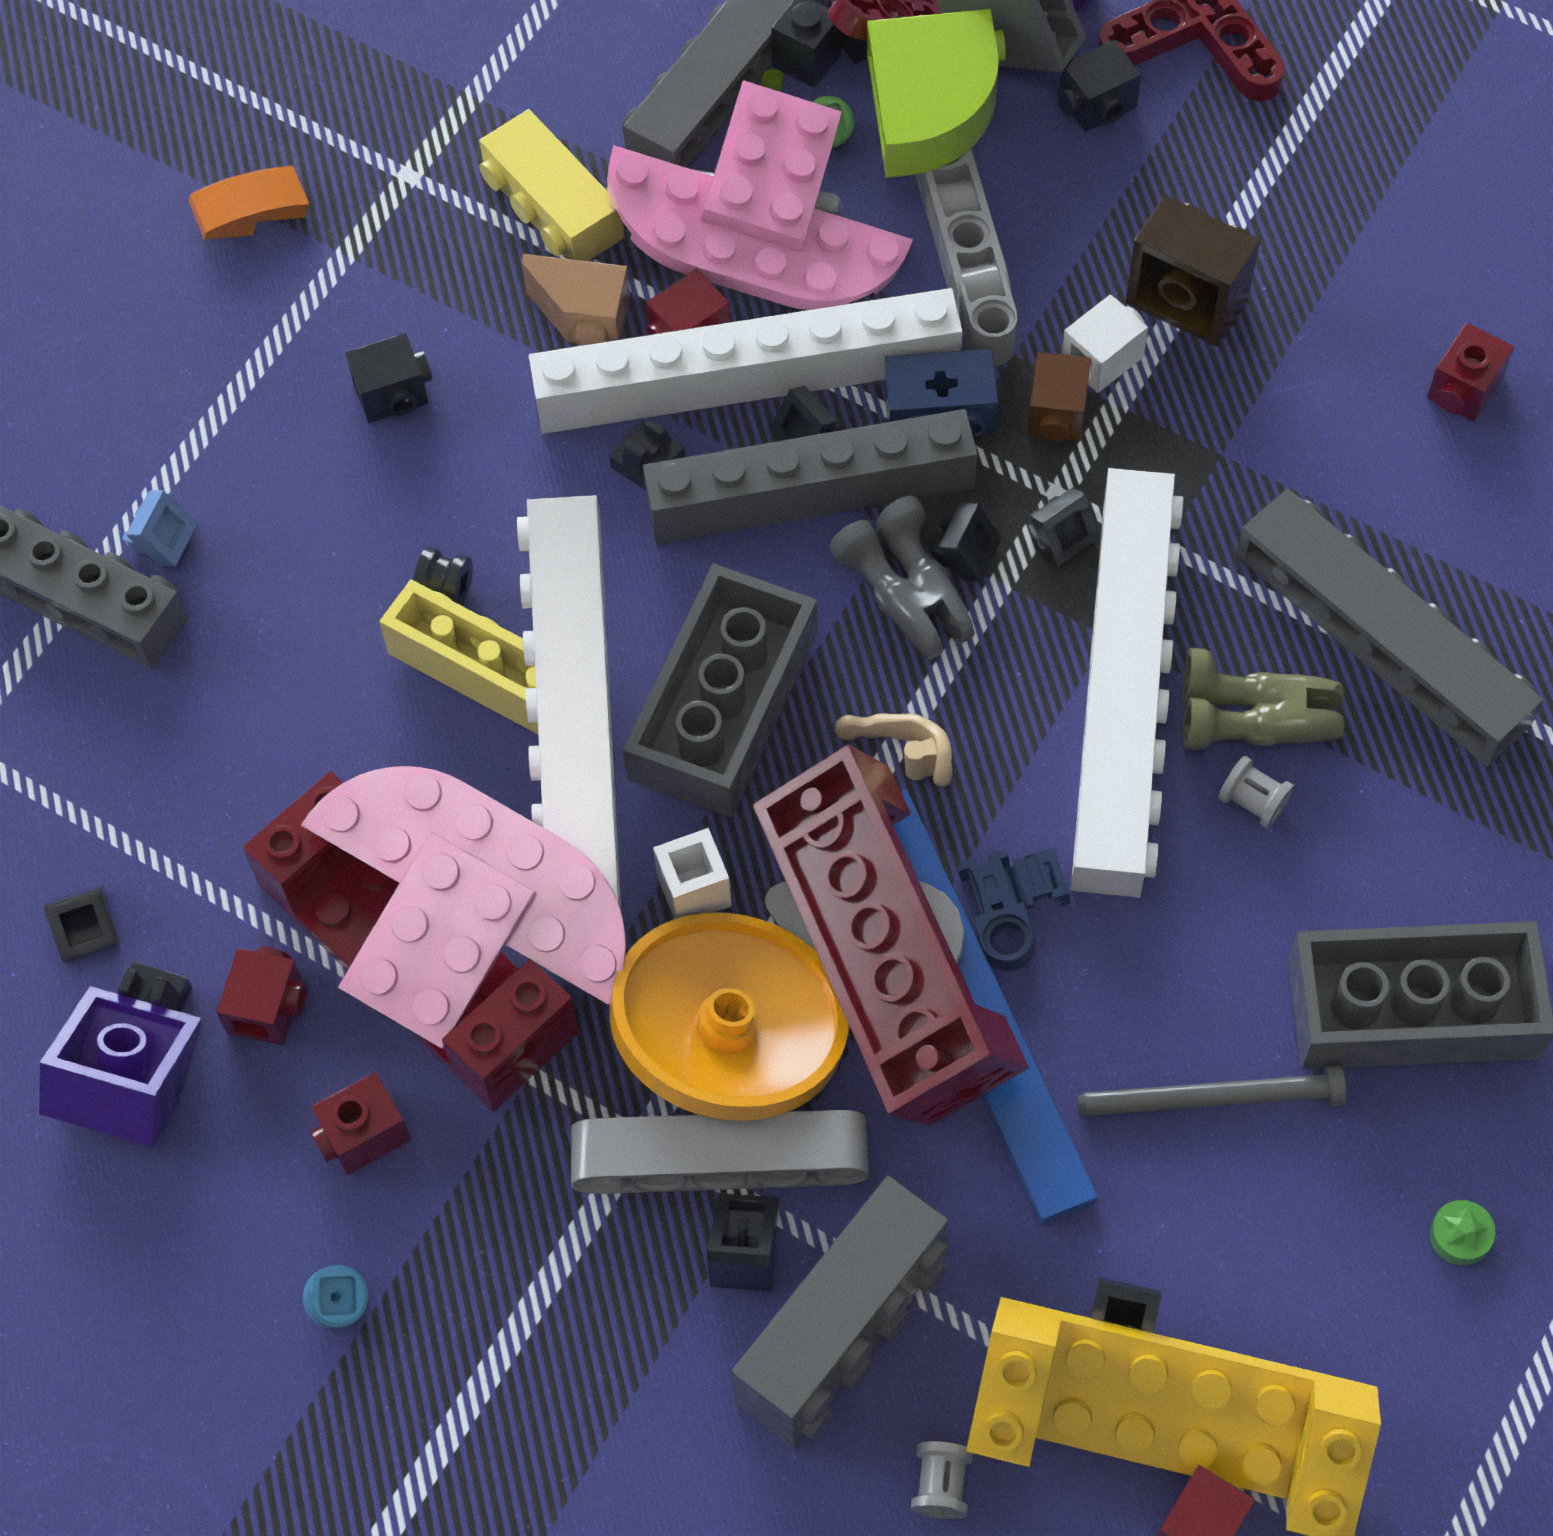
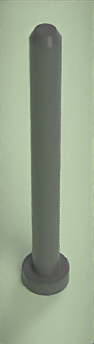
M1334 1064L1325 1065L1324 1074L1084 1092L1077 1097L1078 1112L1085 1116L1325 1098L1329 1107H1340L1346 1105V1082L1342 1065Z

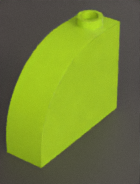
M991 9L867 21V58L885 178L920 174L945 166L965 154L983 136L993 117L996 105L999 61H1005L1006 56L1004 32L1002 29L994 30Z

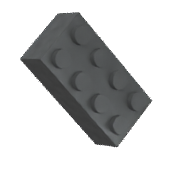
M713 563L623 748L627 781L733 818L817 635V599Z
M1537 921L1297 931L1288 957L1301 1070L1324 1069L1325 1065L1341 1064L1343 1068L1537 1060L1541 1059L1553 1039V1014Z
M887 1175L731 1370L735 1404L793 1449L797 1447L805 1436L813 1441L832 1418L835 1410L829 1405L840 1390L846 1387L852 1391L869 1371L873 1360L868 1355L879 1340L883 1338L887 1342H891L903 1328L911 1314L906 1309L911 1299L919 1289L928 1294L945 1273L948 1264L943 1259L950 1248V1245L946 1243L948 1219Z

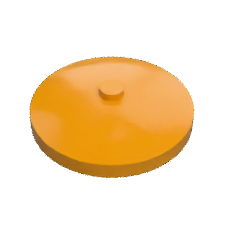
M717 912L688 915L666 922L648 932L625 955L622 972L617 970L609 1005V1021L613 1039L622 1059L634 1075L651 1091L675 1106L698 1115L721 1120L749 1121L771 1118L794 1110L810 1101L827 1085L836 1072L849 1031V1023L818 953L805 941L775 924L751 916Z

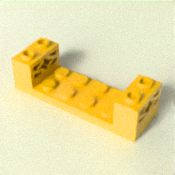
M1001 1297L991 1332L966 1452L1029 1467L1035 1439L1038 1438L1190 1476L1193 1475L1199 1464L1235 1487L1286 1499L1287 1531L1308 1536H1354L1381 1427L1378 1387Z

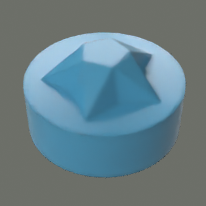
M331 1265L318 1270L309 1278L303 1291V1304L306 1313L312 1321L325 1328H341L354 1323L361 1317L368 1302V1289L364 1279L356 1270L345 1265Z

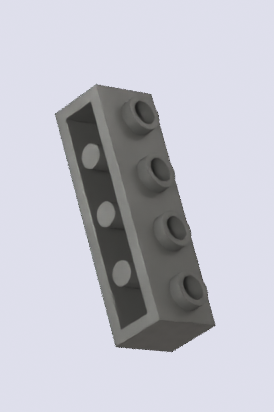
M0 506V595L152 670L188 619L177 587L159 575H152L149 578L134 571L126 560L114 553L108 552L103 556L89 549L79 537L71 532L62 530L58 534L44 527L35 516L23 509L18 508L13 512Z

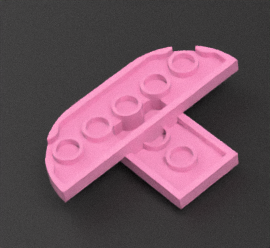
M743 80L714 176L613 145L607 176L608 194L613 211L618 212L621 220L631 232L630 239L638 248L658 263L685 275L697 269L711 283L781 305L803 310H814L850 304V302L863 298L873 292L877 294L883 290L899 272L913 241L911 238L814 208L842 111Z
M411 766L377 769L344 782L321 799L302 822L301 826L400 883L339 984V989L444 1049L442 1038L460 1023L505 945L610 1005L617 970L621 972L623 970L627 948L622 913L616 896L601 871L580 850L565 840L451 775L432 769Z

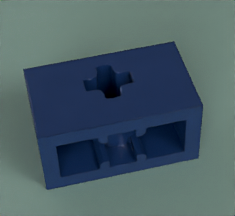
M992 349L885 356L884 391L887 422L966 409L973 437L980 436L983 433H996L998 396Z

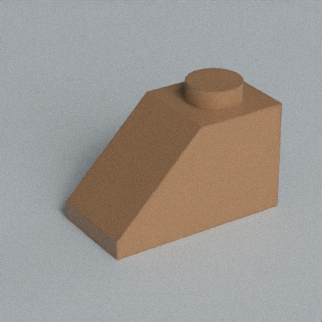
M523 254L521 263L526 293L567 342L578 343L584 346L621 340L630 302L627 266Z

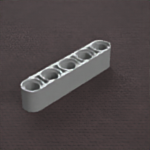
M851 1110L795 1111L771 1118L749 1121L721 1120L702 1115L594 1118L578 1121L571 1127V1187L583 1193L612 1194L844 1186L861 1183L869 1177L867 1118L864 1114Z

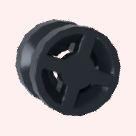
M426 547L417 562L413 580L432 591L444 594L453 602L463 606L471 585L473 561L471 557L457 555L454 558L445 557L439 549Z

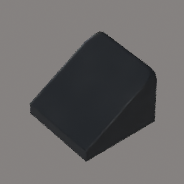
M103 885L45 904L44 910L62 962L119 943Z

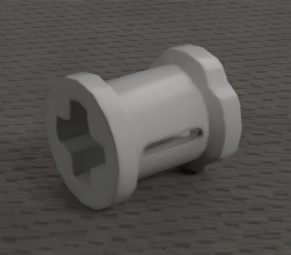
M1243 756L1227 777L1220 790L1218 799L1225 804L1230 801L1235 802L1260 818V825L1269 829L1282 813L1295 786L1288 781L1280 784L1253 767V760Z
M928 1441L917 1444L916 1457L922 1460L919 1493L918 1496L911 1499V1511L922 1516L938 1519H963L967 1517L968 1505L962 1501L965 1466L972 1463L973 1453L966 1452V1446L941 1441Z

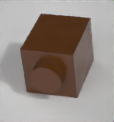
M1037 352L1029 412L1028 436L1042 437L1052 442L1065 440L1081 441L1091 358Z

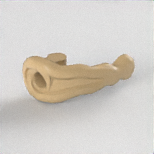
M882 713L869 717L844 715L837 720L835 732L839 738L846 741L854 740L858 737H889L910 741L904 747L905 773L907 777L912 780H921L926 776H933V782L937 786L945 787L950 784L953 775L951 744L946 732L931 720L915 713Z

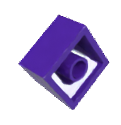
M90 986L40 1061L39 1114L153 1147L177 1106L200 1032L202 1018Z

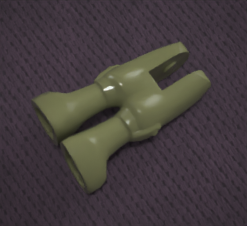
M1189 648L1185 660L1182 689V708H1185L1182 721L1184 748L1186 750H1204L1214 742L1243 739L1249 744L1259 746H1272L1276 743H1315L1340 739L1345 731L1344 717L1330 709H1334L1343 703V684L1327 678L1299 674L1258 672L1245 677L1225 675L1217 671L1211 651L1201 648ZM1214 705H1242L1251 710L1244 712L1224 711L1216 708Z

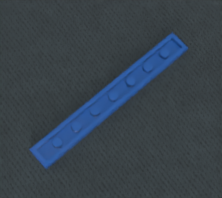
M905 790L901 793L911 815L893 825L918 881L927 883L944 892L958 908L965 930L963 953L957 963L976 1005L1006 1017L1029 1066V1069L982 1095V1098L1042 1226L1097 1204L1098 1196L908 791Z

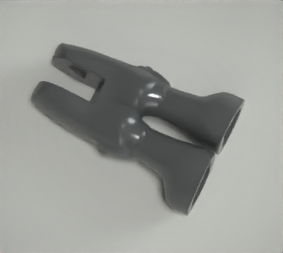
M905 496L894 501L884 509L876 522V530H874L868 520H858L850 523L833 537L829 550L840 565L860 573L874 588V596L879 610L889 615L915 648L928 660H932L942 654L943 646L937 630L928 615L935 612L949 635L958 644L972 639L975 632L969 613L949 580V573L939 562L929 558L922 546L920 533L926 521L923 505L917 497ZM881 543L906 571L907 578H902L894 572L883 553Z

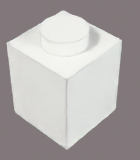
M1110 294L1064 330L1062 355L1091 358L1088 385L1099 393L1144 357L1148 326L1135 309L1128 306L1125 307Z
M709 828L653 847L657 877L674 919L700 913H714L731 907L729 876Z

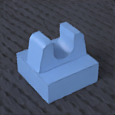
M164 490L148 491L142 505L135 512L136 516L129 530L124 533L122 539L137 553L149 556L160 567H176L198 521Z

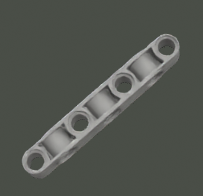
M969 149L965 154L949 164L932 171L915 174L947 289L952 288L967 349H992L994 367L1006 364L1015 352L1018 322L1017 311L1001 247L973 153Z

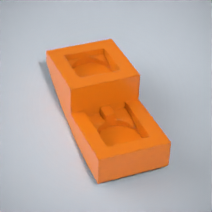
M294 166L275 167L237 175L191 193L188 200L204 240L253 236L257 222L305 218L309 207V201Z

